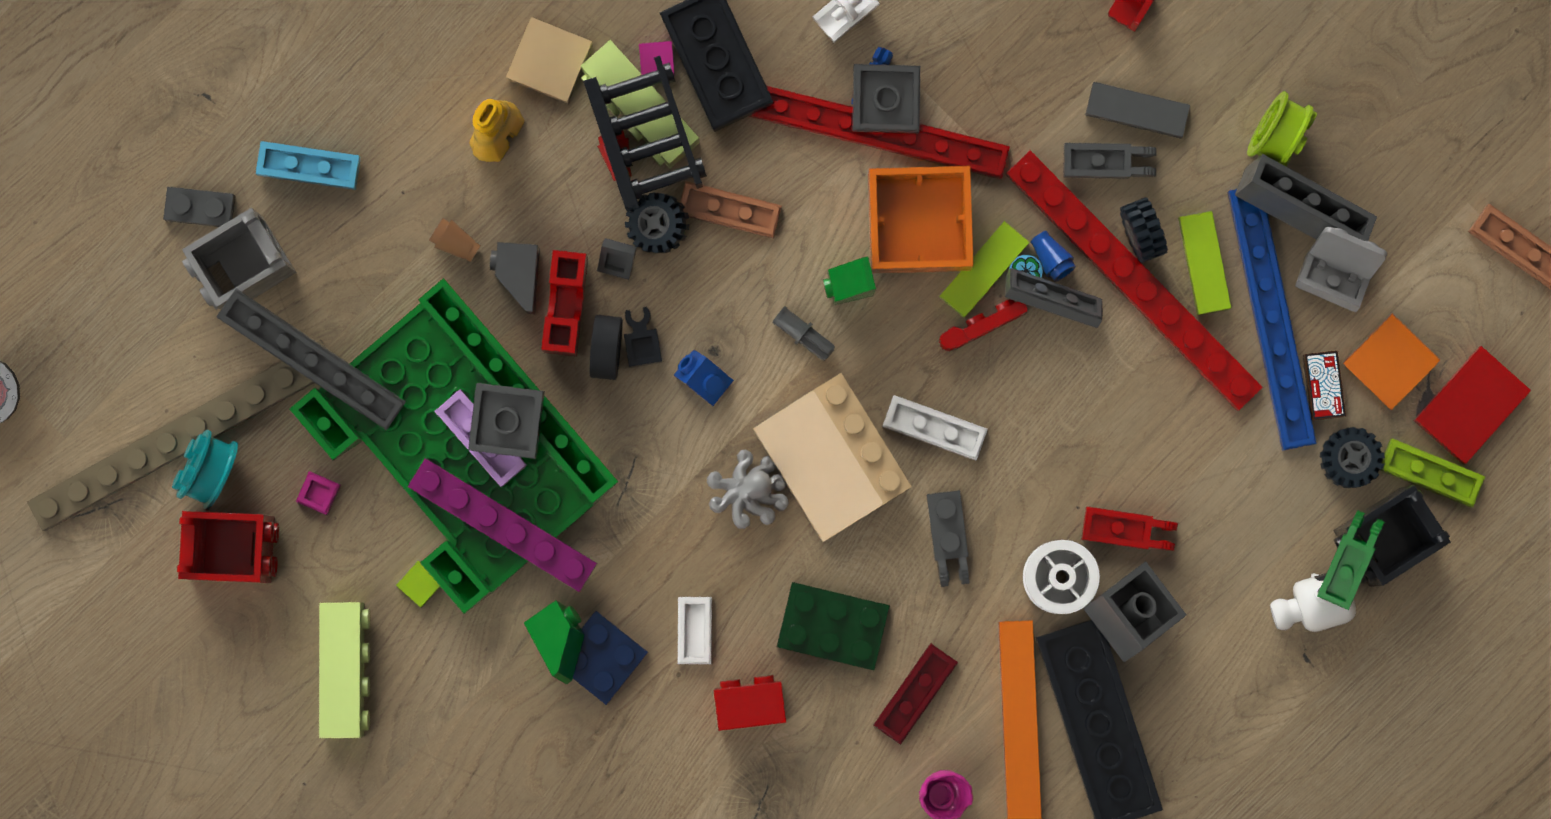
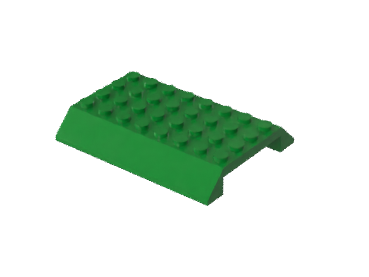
M443 278L418 299L419 305L349 363L405 400V404L387 430L322 387L320 389L313 388L289 410L333 461L362 441L369 447L448 540L420 563L465 614L497 590L529 561L410 489L408 485L425 458L555 538L599 502L618 483V480L545 395L537 458L521 457L527 466L503 487L499 486L435 413V410L459 389L474 404L476 383L539 390Z

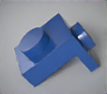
M693 350L680 361L678 370L674 374L677 379L685 383L712 406L715 405L734 381L712 361L696 350Z

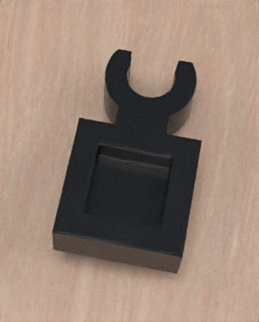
M643 307L644 318L639 322L632 319L630 310L625 311L626 322L633 328V333L624 334L629 368L662 363L657 329L647 330V325L651 319L650 311L647 307Z

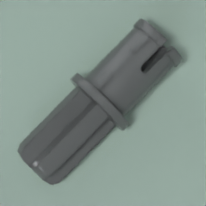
M786 306L782 308L772 322L794 338L796 345L800 343L822 361H825L834 351L835 346L814 330L811 322L809 324L805 323Z

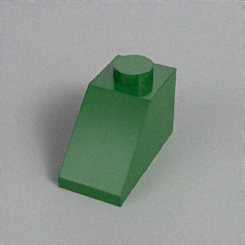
M868 256L828 269V278L823 279L827 299L833 298L835 305L872 297L876 290Z
M555 600L525 621L524 625L551 675L567 685L573 679L584 634L578 625L582 621L576 610L572 606L566 607Z

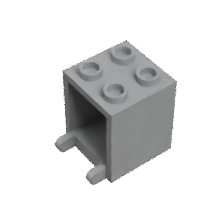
M253 208L246 210L182 249L186 256V259L182 261L192 278L196 277L199 282L201 281L204 287L199 290L209 306H213L216 310L223 308L236 288L254 299L297 273L263 216ZM220 262L235 287L226 294L223 293L209 270L210 267Z

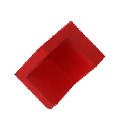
M1115 0L1108 12V16L1135 32L1154 0Z

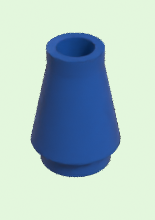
M1047 231L1041 232L1031 240L1030 243L1035 248L1046 276L1051 277L1054 282L1063 279L1076 268L1073 262L1074 257L1057 243Z

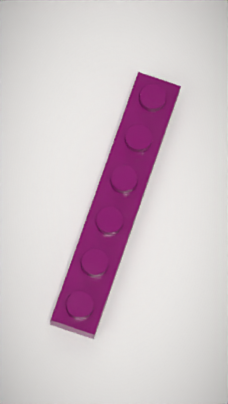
M426 458L408 485L413 491L578 592L582 590L598 564Z

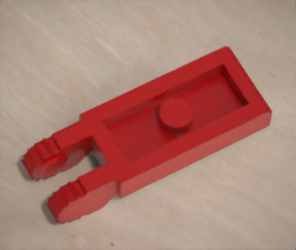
M1008 299L995 306L996 313L985 317L984 313H980L965 321L968 327L964 329L952 327L947 332L942 333L939 338L940 347L945 352L953 351L954 348L958 349L1025 315L1028 310L1026 304Z
M1085 507L1081 540L1145 550L1153 548L1174 551L1175 543L1166 540H1150L1152 527L1160 528L1164 531H1176L1178 523L1153 519V516Z

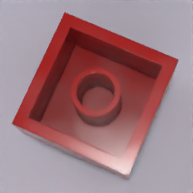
M774 675L754 677V684L741 685L740 679L720 681V688L714 689L718 731L786 723L781 680L774 681Z

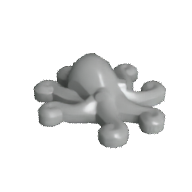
M744 449L737 454L739 463L732 473V478L722 479L721 474L717 471L709 474L707 477L709 487L712 489H725L727 491L722 498L713 497L710 500V509L715 513H721L729 504H732L733 522L739 529H745L750 525V518L747 514L742 513L743 509L752 515L759 516L763 524L769 525L775 520V512L771 508L759 505V503L774 505L778 511H783L788 507L789 502L784 494H771L772 489L781 491L787 484L779 474L773 475L771 478L768 474L773 472L776 467L769 456L763 457L760 465L754 467L746 474L747 468L753 462V454Z

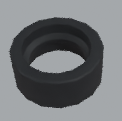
M595 316L590 351L589 373L591 378L617 379L623 319L621 317Z

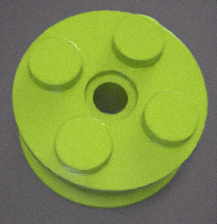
M1286 91L1281 92L1260 120L1249 143L1247 155L1253 157L1264 154L1287 167L1292 154L1298 155L1305 146L1307 137L1304 136V133L1313 124L1317 112L1313 111L1311 105L1302 107L1288 99L1289 94Z

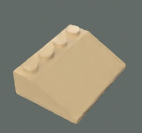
M842 373L818 386L753 428V431L822 543L912 487Z

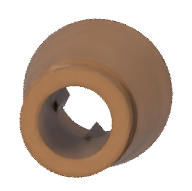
M442 218L429 241L435 244L434 248L466 259L469 262L472 261L481 246L453 220L449 222Z

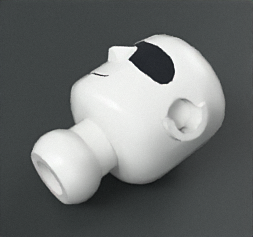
M1327 573L1321 575L1311 574V578L1294 584L1293 599H1276L1270 604V609L1276 628L1279 630H1287L1294 623L1302 621L1307 630L1318 632L1350 622L1356 614L1355 601L1353 600L1350 609L1347 610L1317 597Z

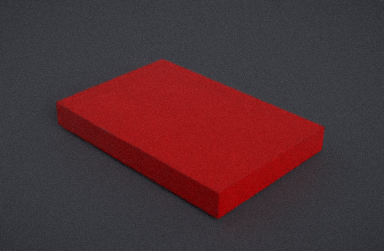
M1479 346L1413 421L1461 464L1465 465L1529 394L1531 389L1486 349Z

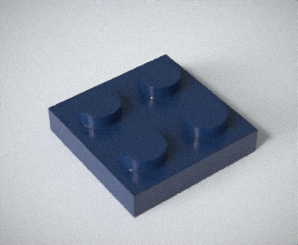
M595 611L581 628L584 639L573 679L607 705L647 655L648 651L599 612Z

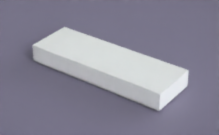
M893 395L882 426L975 461L978 458L988 430L987 428Z

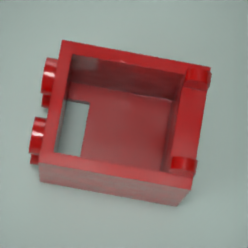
M182 511V517L179 519L181 539L179 565H177L178 579L271 583V577H276L278 569V559L273 556V543H278L279 523H274V516L264 514ZM254 533H256L254 566H252Z

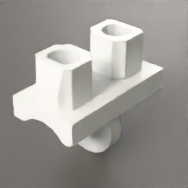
M832 0L813 16V19L832 42L835 43L876 9L880 3L877 0Z

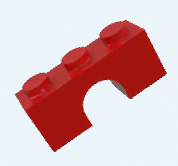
M553 250L549 278V306L544 321L541 347L544 353L577 357L588 267V256L586 253Z

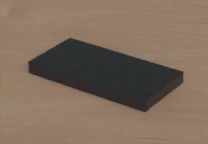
M685 0L660 12L714 132L774 104L727 0Z

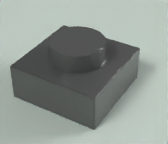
M605 238L601 247L597 271L629 280L637 247Z

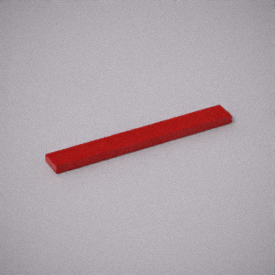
M767 86L774 104L748 116L944 166H970V172L1000 180L1003 177L1010 148L1007 145L919 124L918 134L852 132L853 107Z

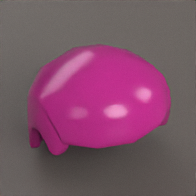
M939 770L932 773L926 778L919 791L921 807L929 817L934 819H958L966 808L973 803L971 785L962 775L951 770Z

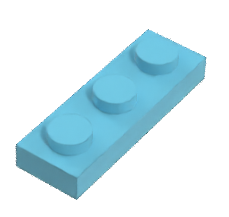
M261 141L255 174L264 177L356 190L361 157L353 154Z

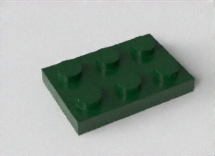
M792 582L777 647L874 671L890 605Z

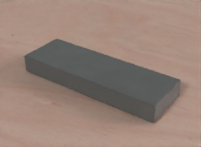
M1093 82L1085 115L1181 139L1184 134L1190 105Z
M1013 268L1009 269L1006 275V298L1095 328L1099 327L1102 322L1101 298Z

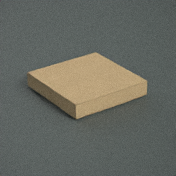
M531 17L506 79L568 104L582 71L581 65L586 61L593 43L588 39Z

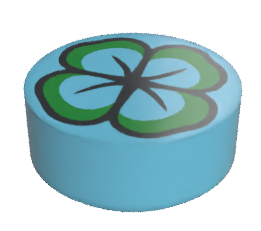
M1031 255L1018 256L1009 267V269L1013 268L1040 278L1043 273L1041 263Z

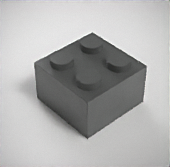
M1146 561L1083 608L1123 662H1126L1187 616Z

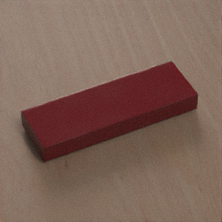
M930 643L873 726L901 745L958 662Z

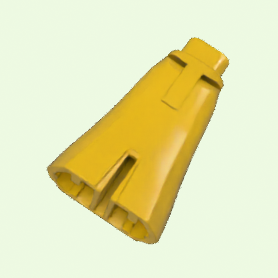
M487 99L478 106L473 115L474 133L469 142L473 155L479 160L486 162H500L510 148V142L506 137L510 136L513 138L517 136L525 122L520 110L514 103L505 100Z

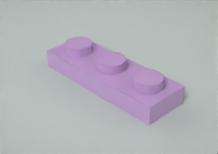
M459 389L436 409L435 413L468 449L474 404ZM470 451L500 487L507 484L527 466L522 458L518 456Z

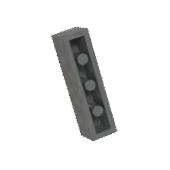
M1264 154L1245 168L1235 196L1316 240L1325 227L1341 228L1351 236L1368 241L1377 216Z

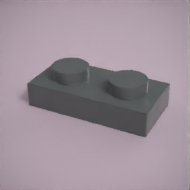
M167 187L163 220L220 227L233 219L235 195Z

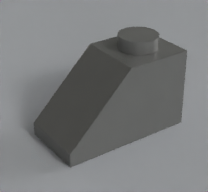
M497 242V251L491 250L490 270H495L497 279L528 314L535 315L540 248L538 245Z

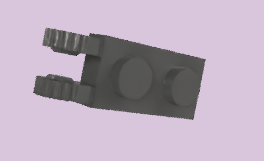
M1064 143L1063 178L1130 179V177H1155L1156 168L1150 166L1131 167V156L1151 158L1156 156V148L1131 146V144Z
M960 490L927 494L934 560L938 564L941 587L949 585L950 578L946 560L958 558V575L961 584H969L966 559L969 556Z

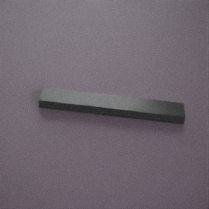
M237 288L217 315L218 319L385 430L388 429L405 404V400Z

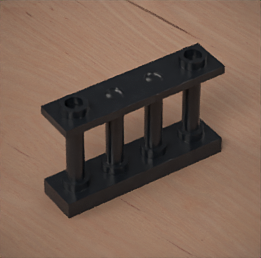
M660 56L654 57L657 66L656 71L610 86H606V83L599 85L596 77L583 81L627 212L640 208L637 199L643 198L642 194L690 178L694 179L696 188L699 189L703 187L701 178L707 177L701 157L697 159L693 157L670 87V83L676 82L670 63L663 64ZM662 83L668 102L619 118L616 115L610 117L606 104L612 103L611 99ZM671 114L673 115L678 130L677 134L629 150L627 147L620 149L616 136L622 135L623 130ZM683 146L689 165L641 181L630 179L627 168L633 166L632 162Z

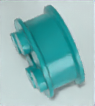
M205 430L203 434L198 435L196 440L192 439L184 454V458L188 459L184 470L178 471L172 484V488L177 490V498L182 499L184 496H188L202 502L203 509L209 510L219 497L231 472L238 450L237 442L232 441L230 444L213 438L211 437L212 432L210 430Z

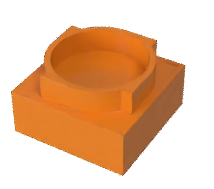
M970 166L869 169L868 192L872 274L972 270L973 235Z

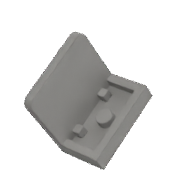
M1325 227L1306 254L1295 287L1356 313L1361 306L1370 279L1385 261L1387 252L1373 242L1363 241L1349 235L1341 228Z

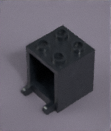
M1414 485L1397 489L1363 511L1365 513L1364 521L1361 528L1358 529L1355 538L1361 540V537L1367 543L1373 523L1377 519L1385 523L1375 544L1377 548L1363 577L1362 584L1367 583L1369 587L1384 586L1451 543L1449 540L1450 535L1442 529L1422 498L1424 495ZM1353 518L1333 530L1337 536L1334 539L1337 548L1343 535L1347 534Z

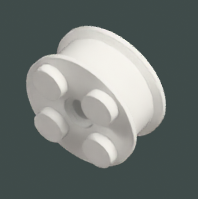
M1055 540L1039 546L1028 557L1023 570V584L1030 600L1040 609L1053 614H1069L1084 608L1093 599L1099 586L1100 575L1095 558L1084 546L1069 540ZM1059 571H1063L1066 574V581L1064 583H1059L1056 579V574Z

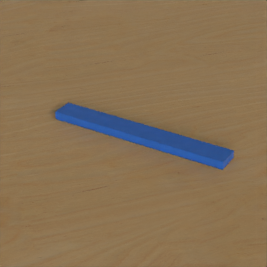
M1237 189L1230 190L1227 193L1282 451L1317 444L1268 213L1235 196Z

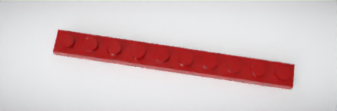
M1031 150L1006 173V176L1237 411L1263 388Z

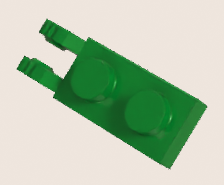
M1357 510L1347 534L1343 535L1317 594V597L1347 610L1352 605L1377 548L1375 544L1385 523L1377 519L1370 530L1367 543L1355 538V535L1362 526L1365 514Z

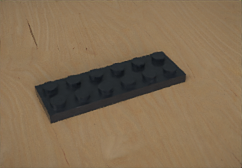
M1092 620L1035 637L1094 819H1137L1162 811L1163 808L1107 639Z

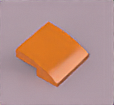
M1392 313L1343 364L1392 410L1437 365L1440 358Z

